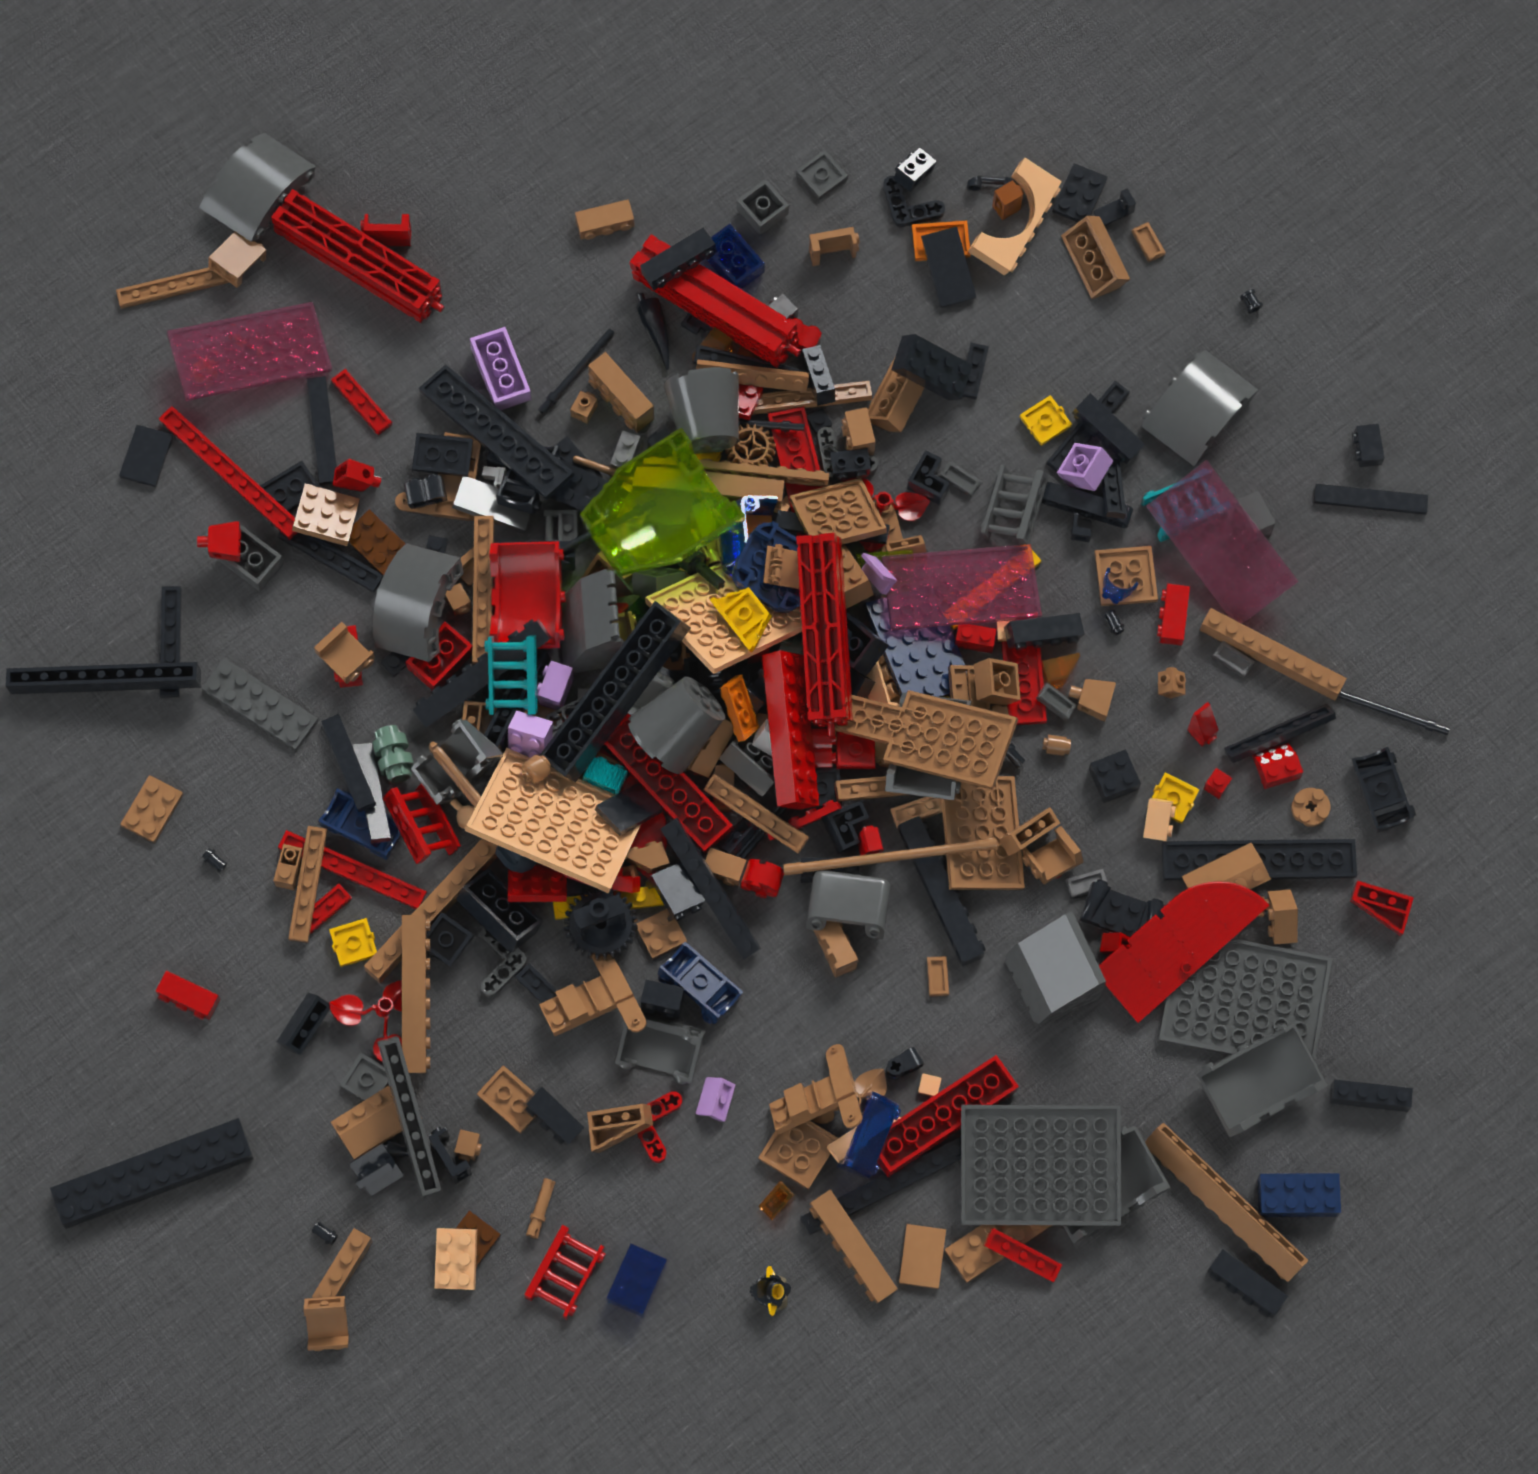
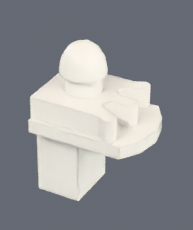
M484 466L482 476L484 479L495 480L494 487L500 488L507 470L503 467Z

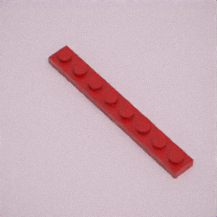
M286 830L278 845V849L282 850L283 844L303 849V857L306 838ZM325 847L321 868L407 906L417 909L427 894L425 890L329 848Z

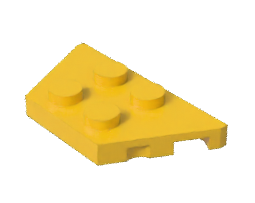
M749 587L738 592L727 593L722 598H711L712 604L752 653L772 617Z

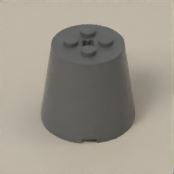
M722 367L690 370L688 375L682 377L679 374L674 375L665 381L664 390L682 448L685 452L694 454L716 453L729 449L739 442L738 372L731 373V369Z
M684 677L633 713L628 718L631 721L628 726L635 740L652 759L657 757L663 762L661 764L662 767L673 773L682 774L723 722L725 713L718 700L705 686L690 677Z

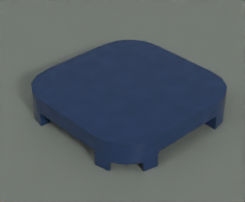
M773 521L762 523L750 533L733 566L732 579L740 590L749 587L760 602L780 613H789L801 605L800 590L763 583L767 546L775 547L776 544H781L783 549L797 551L796 537L778 527L779 523Z

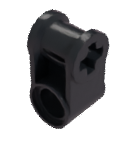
M915 1047L905 1050L888 1061L886 1075L889 1079L897 1080L920 1069L924 1065ZM892 1066H894V1068H899L898 1072H896V1070H891Z

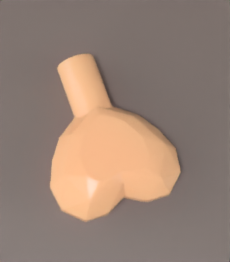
M455 798L450 804L457 810L456 818L458 825L465 829L475 807L470 805L463 806Z

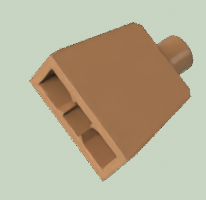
M1085 679L1083 688L1071 686L1069 697L1080 699L1077 707L1078 710L1105 722L1116 683Z

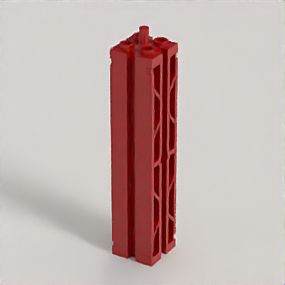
M294 189L284 199V204L279 206L272 215L271 219L274 224L275 233L283 236L289 242L403 313L414 317L419 323H422L424 319L430 316L432 312L431 307L440 313L444 310L445 306L439 303L442 299L439 279L430 276L428 272L307 197L300 195Z
M651 234L643 244L642 250L640 252L637 251L629 263L633 270L632 276L634 280L642 282L647 288L684 311L691 313L692 316L703 321L763 360L770 362L776 368L787 360L788 351L795 356H799L801 350L797 348L799 337L795 322L788 320L784 315L701 264L685 271L679 278L670 280L664 287L653 290L642 275L640 265L671 247L662 240H658L654 235Z
M835 533L796 536L808 720L817 725V727H827L828 737L836 736L835 723L837 726H843L853 721L843 555L841 550L842 540Z

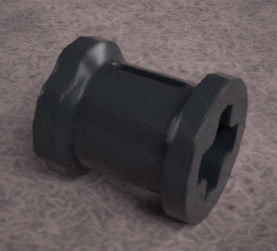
M1255 289L1248 290L1240 296V299L1244 300L1249 314L1263 307L1262 302H1259L1255 295Z

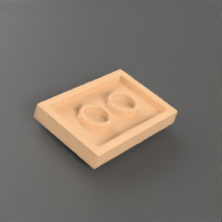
M437 1228L435 1289L475 1290L477 1229Z

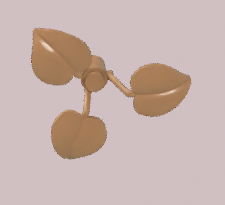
M884 1069L867 1071L861 1074L854 1082L860 1108L861 1100L864 1097L868 1102H877L885 1096L887 1091ZM839 1107L811 1120L819 1124L829 1123L833 1121L834 1111H838ZM866 1146L855 1152V1154L861 1157L875 1159Z

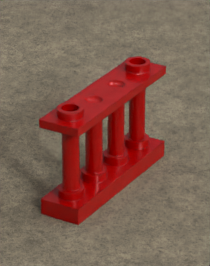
M422 783L415 789V792L401 795L398 787L391 788L382 798L416 864L423 863L432 854V851L445 848L450 856L461 847L440 804L437 805ZM420 799L424 808L409 811L405 802ZM428 815L432 825L418 828L414 818ZM437 832L441 841L427 845L422 835Z
M562 1225L524 1296L530 1301L534 1297H540L565 1311L563 1318L567 1320L569 1316L573 1317L578 1307L575 1305L596 1265L603 1262L606 1253H604L605 1247L602 1245L596 1251L571 1238L569 1234L570 1229ZM568 1244L592 1257L593 1260L589 1268L561 1255L560 1249L562 1245L566 1246ZM553 1262H559L584 1275L579 1286L552 1273L550 1267ZM543 1280H550L573 1292L574 1295L570 1303L568 1304L542 1290L541 1284Z

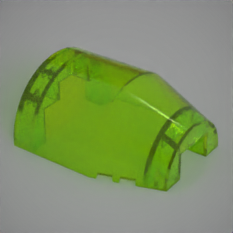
M679 428L617 468L614 476L608 483L604 484L600 493L596 497L594 496L580 514L592 539L609 564L620 576L680 563L745 521V514L735 500L730 503L727 497L721 495L708 477L705 467L694 453L692 441L682 428Z

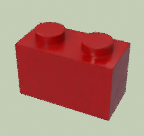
M959 622L955 645L958 648L992 654L997 629Z

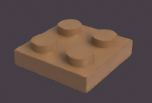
M667 909L637 923V931L652 960L680 947L684 942L687 943L676 920L670 922L667 920L670 915Z

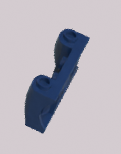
M336 789L330 805L318 820L319 826L370 849V852L386 860L401 837L392 816L386 814L391 837L390 841L371 843L365 811L358 812L351 793Z
M686 942L681 945L667 962L659 967L657 973L660 983L675 984L676 986L683 987L684 993L702 1007V1018L709 1024H716L739 1001L743 994L740 988Z

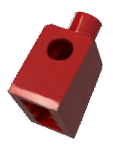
M347 459L335 468L333 486L363 492L370 486L376 488L380 486L381 477L374 476V467Z
M235 521L209 526L208 536H197V547H208V554L211 558L240 562V522Z

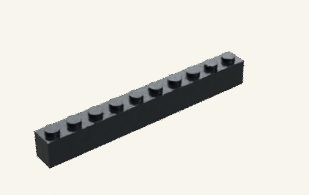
M197 662L7 668L6 688L10 694L201 688V669Z

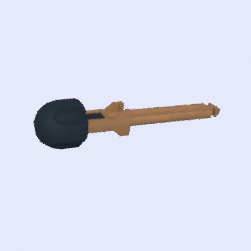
M431 742L429 744L430 753H433L437 762L476 808L481 798L479 793L443 749L439 748L437 743ZM501 846L496 848V856L505 867L513 872L524 873L530 871L537 864V862Z

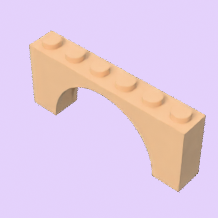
M1027 158L1019 162L1011 176L1021 186L1028 199L1030 212L1025 229L1021 234L1011 238H995L981 232L976 236L968 250L970 254L1004 276L1009 271L1013 272L1016 268L1018 256L1021 258L1026 251L1024 246L1034 237L1035 233L1033 230L1042 223L1044 219L1042 215L1050 209L1052 197L1055 198L1061 190L1059 185L1062 181Z

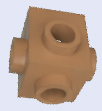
M1174 667L1158 672V694L1170 699L1185 695V673L1178 671Z

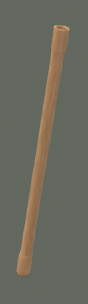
M989 838L973 842L805 863L783 864L784 875L787 876L811 871L971 851L997 849L996 838Z

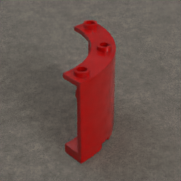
M559 541L491 543L489 558L491 577H493V588L491 589L493 616H491L490 636H494V642L509 641L508 636L516 630L520 633L525 629L523 627L524 624L531 619L534 622L539 619L552 638L537 649L560 648L561 640H564L562 603L566 602L565 591H562L561 560H564V550L560 549Z

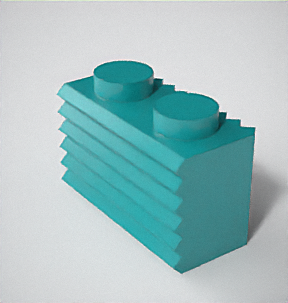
M598 756L597 758L594 757L588 765L583 781L616 795L620 793L628 771L625 770L624 766L619 764L614 766L608 763L607 759Z

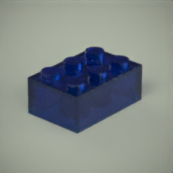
M728 224L711 237L716 245L717 253L712 258L706 260L728 282L743 289L765 272V263L731 224Z
M630 1244L607 1295V1302L640 1317H644L666 1268L667 1259Z

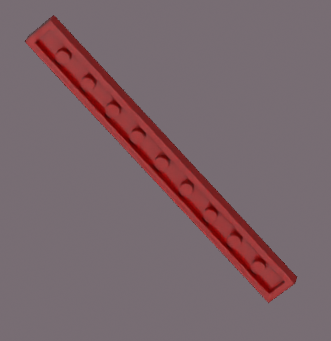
M173 406L158 418L167 429L289 540L298 533L292 531L295 517Z

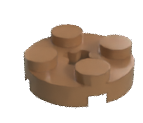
M1305 788L1299 791L1291 804L1293 817L1307 827H1315L1322 824L1328 817L1331 808L1330 801L1324 794V791L1315 788ZM1308 803L1316 806L1313 812L1310 809H1306Z

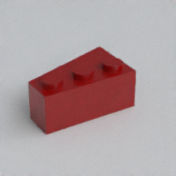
M1357 881L1354 885L1350 902L1399 936H1402L1414 897Z

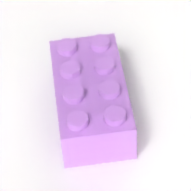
M506 327L470 338L471 350L492 404L499 410H503L530 401L531 391Z

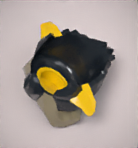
M768 1266L766 1275L758 1278L756 1283L750 1287L751 1290L749 1292L758 1303L769 1309L770 1315L774 1316L775 1312L787 1307L791 1286L787 1283L785 1277L776 1275L772 1266Z

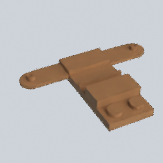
M445 432L444 436L473 439L469 477L476 480L480 463L481 444L472 436ZM438 474V476L441 475L444 479L447 501L411 509L408 506L406 492L398 494L395 499L397 508L402 511L474 521L473 515L452 508L462 476Z
M610 954L607 955V961L604 960L602 955L599 961H596L595 955L592 956L601 976L586 983L583 981V984L576 988L573 984L555 992L556 997L539 1004L554 1036H558L618 1008L630 1031L640 1032L647 1024L622 971Z
M833 1045L826 1052L830 1076L818 1082L812 1081V1084L805 1088L802 1083L784 1090L785 1097L769 1104L778 1135L837 1107L840 1109L843 1123L847 1128H854L861 1123L862 1113L858 1102V1095L845 1049L842 1045Z

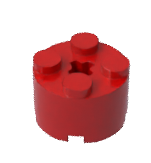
M758 859L748 860L740 887L747 891L752 890L756 892L755 895L760 898H767V895L777 897L784 878L783 869L767 861L765 864H760Z

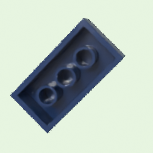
M1339 1173L1260 1174L1257 1178L1259 1214L1263 1217H1338L1341 1214Z

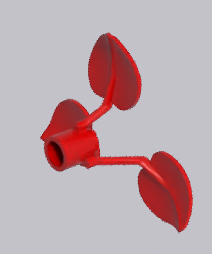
M849 478L846 481L854 480L856 478ZM864 478L862 480L872 497L874 493L873 485ZM880 492L872 498L875 501V506L879 510L880 516L882 512L887 511L890 505H892L895 510H898L899 516L906 521L918 520L930 503L928 498L912 492L899 494L895 498V503L887 492ZM859 541L868 552L877 551L885 545Z
M402 980L387 985L377 1005H372L371 1008L362 1011L363 1002L355 995H343L330 1001L329 1007L332 1015L337 1021L346 1026L358 1025L361 1021V1015H366L375 1010L379 1017L384 1018V1038H378L373 1045V1053L379 1061L383 1062L378 1041L397 1036L402 1047V1038L399 1035L392 1034L387 1036L388 1019L392 1008L402 1011Z

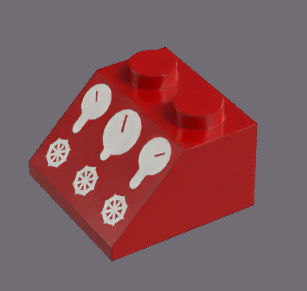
M1289 743L1271 747L1252 755L1264 790L1300 779L1303 774L1299 758Z

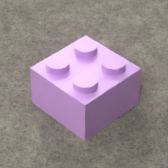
M1074 443L1057 474L1067 486L1095 491L1113 460L1102 447Z
M551 661L549 666L546 665L542 675L544 677L543 683L538 684L537 700L539 705L558 710L564 706L573 683V668Z
M516 711L508 727V748L530 758L533 755H540L553 738V721Z

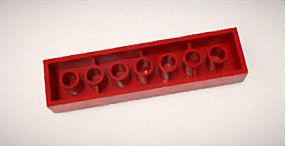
M781 650L762 655L777 806L798 810L819 806L811 722L808 720L804 655Z
M628 713L604 746L662 806L663 810L672 820L676 818L680 820L692 841L706 854L710 848H713L733 830V825L685 773L676 774L661 766L663 762L657 757L652 759L642 749L629 729L628 724L631 721L628 718L631 715Z
M995 1055L869 1138L866 1142V1147L887 1177H889L961 1129V1105H998L1016 1093L1019 1086L998 1056Z

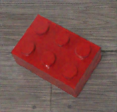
M446 621L438 628L440 652L429 662L413 657L406 661L407 669L431 690L438 686L442 687L446 680L472 656L473 645Z

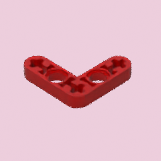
M672 1091L648 1103L647 1105H651V1108L654 1105H659L662 1108L661 1114H652V1122L654 1123L678 1110L682 1106V1096L678 1092ZM670 1097L678 1098L677 1105L674 1106L671 1103L667 1105L669 1110L665 1111V1106L661 1101L664 1100L665 1104L670 1102ZM653 1125L637 1133L651 1161L654 1163L663 1162L667 1155L666 1148ZM647 1131L654 1134V1138L650 1142L643 1139V1134ZM655 1144L658 1151H663L661 1158L653 1157L654 1149L651 1145Z

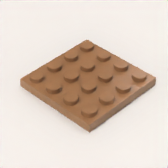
M862 478L790 496V502L806 535L815 536L835 533L841 538L842 544L887 533V528Z

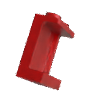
M364 214V220H361V231L384 246H411L412 228L409 214H402L401 224H370L369 215Z

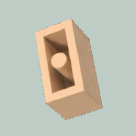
M1149 799L1143 838L1167 841L1168 837L1172 836L1173 826L1170 825L1171 818L1175 817L1176 812L1173 801Z

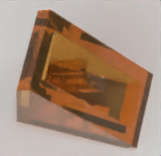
M780 1181L758 1207L773 1220L794 1201L795 1195Z

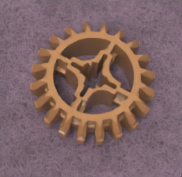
M747 423L745 429L740 425L739 441L746 437H749V439L740 441L735 446L726 449L725 453L728 454L727 460L732 461L731 463L739 464L745 462L755 466L760 464L768 465V462L772 463V456H775L773 449L776 448V444L772 443L774 438L773 436L769 437L770 432H763V427L757 429L756 424L753 425V428H749L750 426ZM755 438H757V439H759L760 441H762V443L765 445V447H762L761 444H758V443L755 441ZM752 443L753 448L752 450H750V454L748 455V447H750ZM735 450H738L739 453L744 454L745 459L741 458ZM755 456H761L756 460H752V458Z

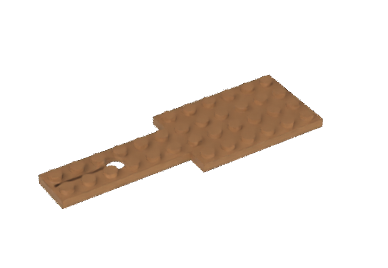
M950 665L948 667L950 697L953 699L971 701V706L990 710V703L977 701L974 666ZM998 776L993 790L961 782L960 794H956L954 800L941 799L945 845L996 838L997 849L947 854L949 890H1023L1025 884L1021 858L1022 852L1020 850L1009 856L999 839L1019 827L1015 777Z
M908 690L902 707L852 695L853 721L843 726H837L835 723V731L888 744L883 758L885 763L993 790L1018 719L1014 716Z

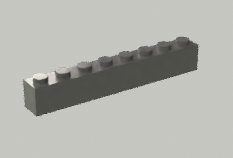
M395 1036L378 1041L419 1193L425 1196L441 1191L399 1037Z

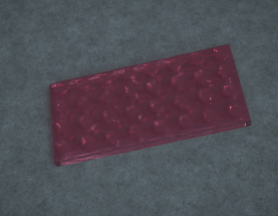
M313 302L167 331V337L186 401L332 371Z
M1208 460L1146 506L1228 616L1241 624L1299 582Z
M1031 544L882 556L881 558L882 564L897 579V582L886 594L891 630L1041 618L1042 616Z

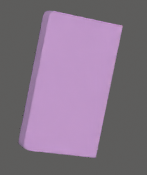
M863 553L861 557L866 561L862 567L863 572L881 594L886 595L897 582V579L877 557Z
M707 1077L696 1114L699 1116H709L720 1122H725L735 1084L723 1078Z

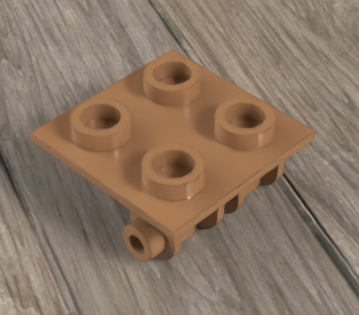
M776 544L775 547L767 546L763 583L800 590L797 551L783 549L781 544Z

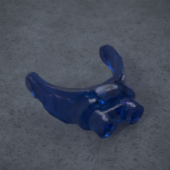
M1107 568L1103 580L1102 597L1110 599L1114 604H1118L1119 601L1130 596L1136 590L1139 583L1136 581L1134 586L1128 589L1116 587L1108 578L1111 568Z

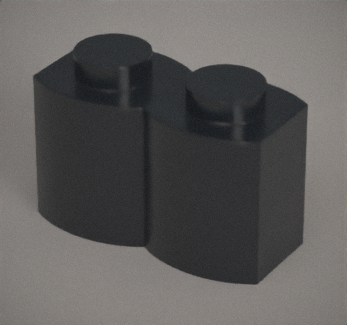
M431 474L423 480L413 478L404 484L408 506L411 509L447 501L444 479L441 475Z

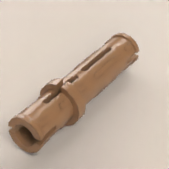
M547 1178L543 1179L533 1214L531 1213L530 1215L531 1221L526 1236L530 1235V1238L538 1239L542 1223L546 1220L545 1214L554 1185L556 1184L555 1181Z

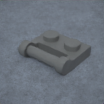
M578 510L544 511L545 541H571L578 537ZM554 518H558V540H553Z

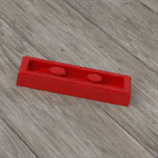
M337 884L315 903L310 934L352 899L340 884Z

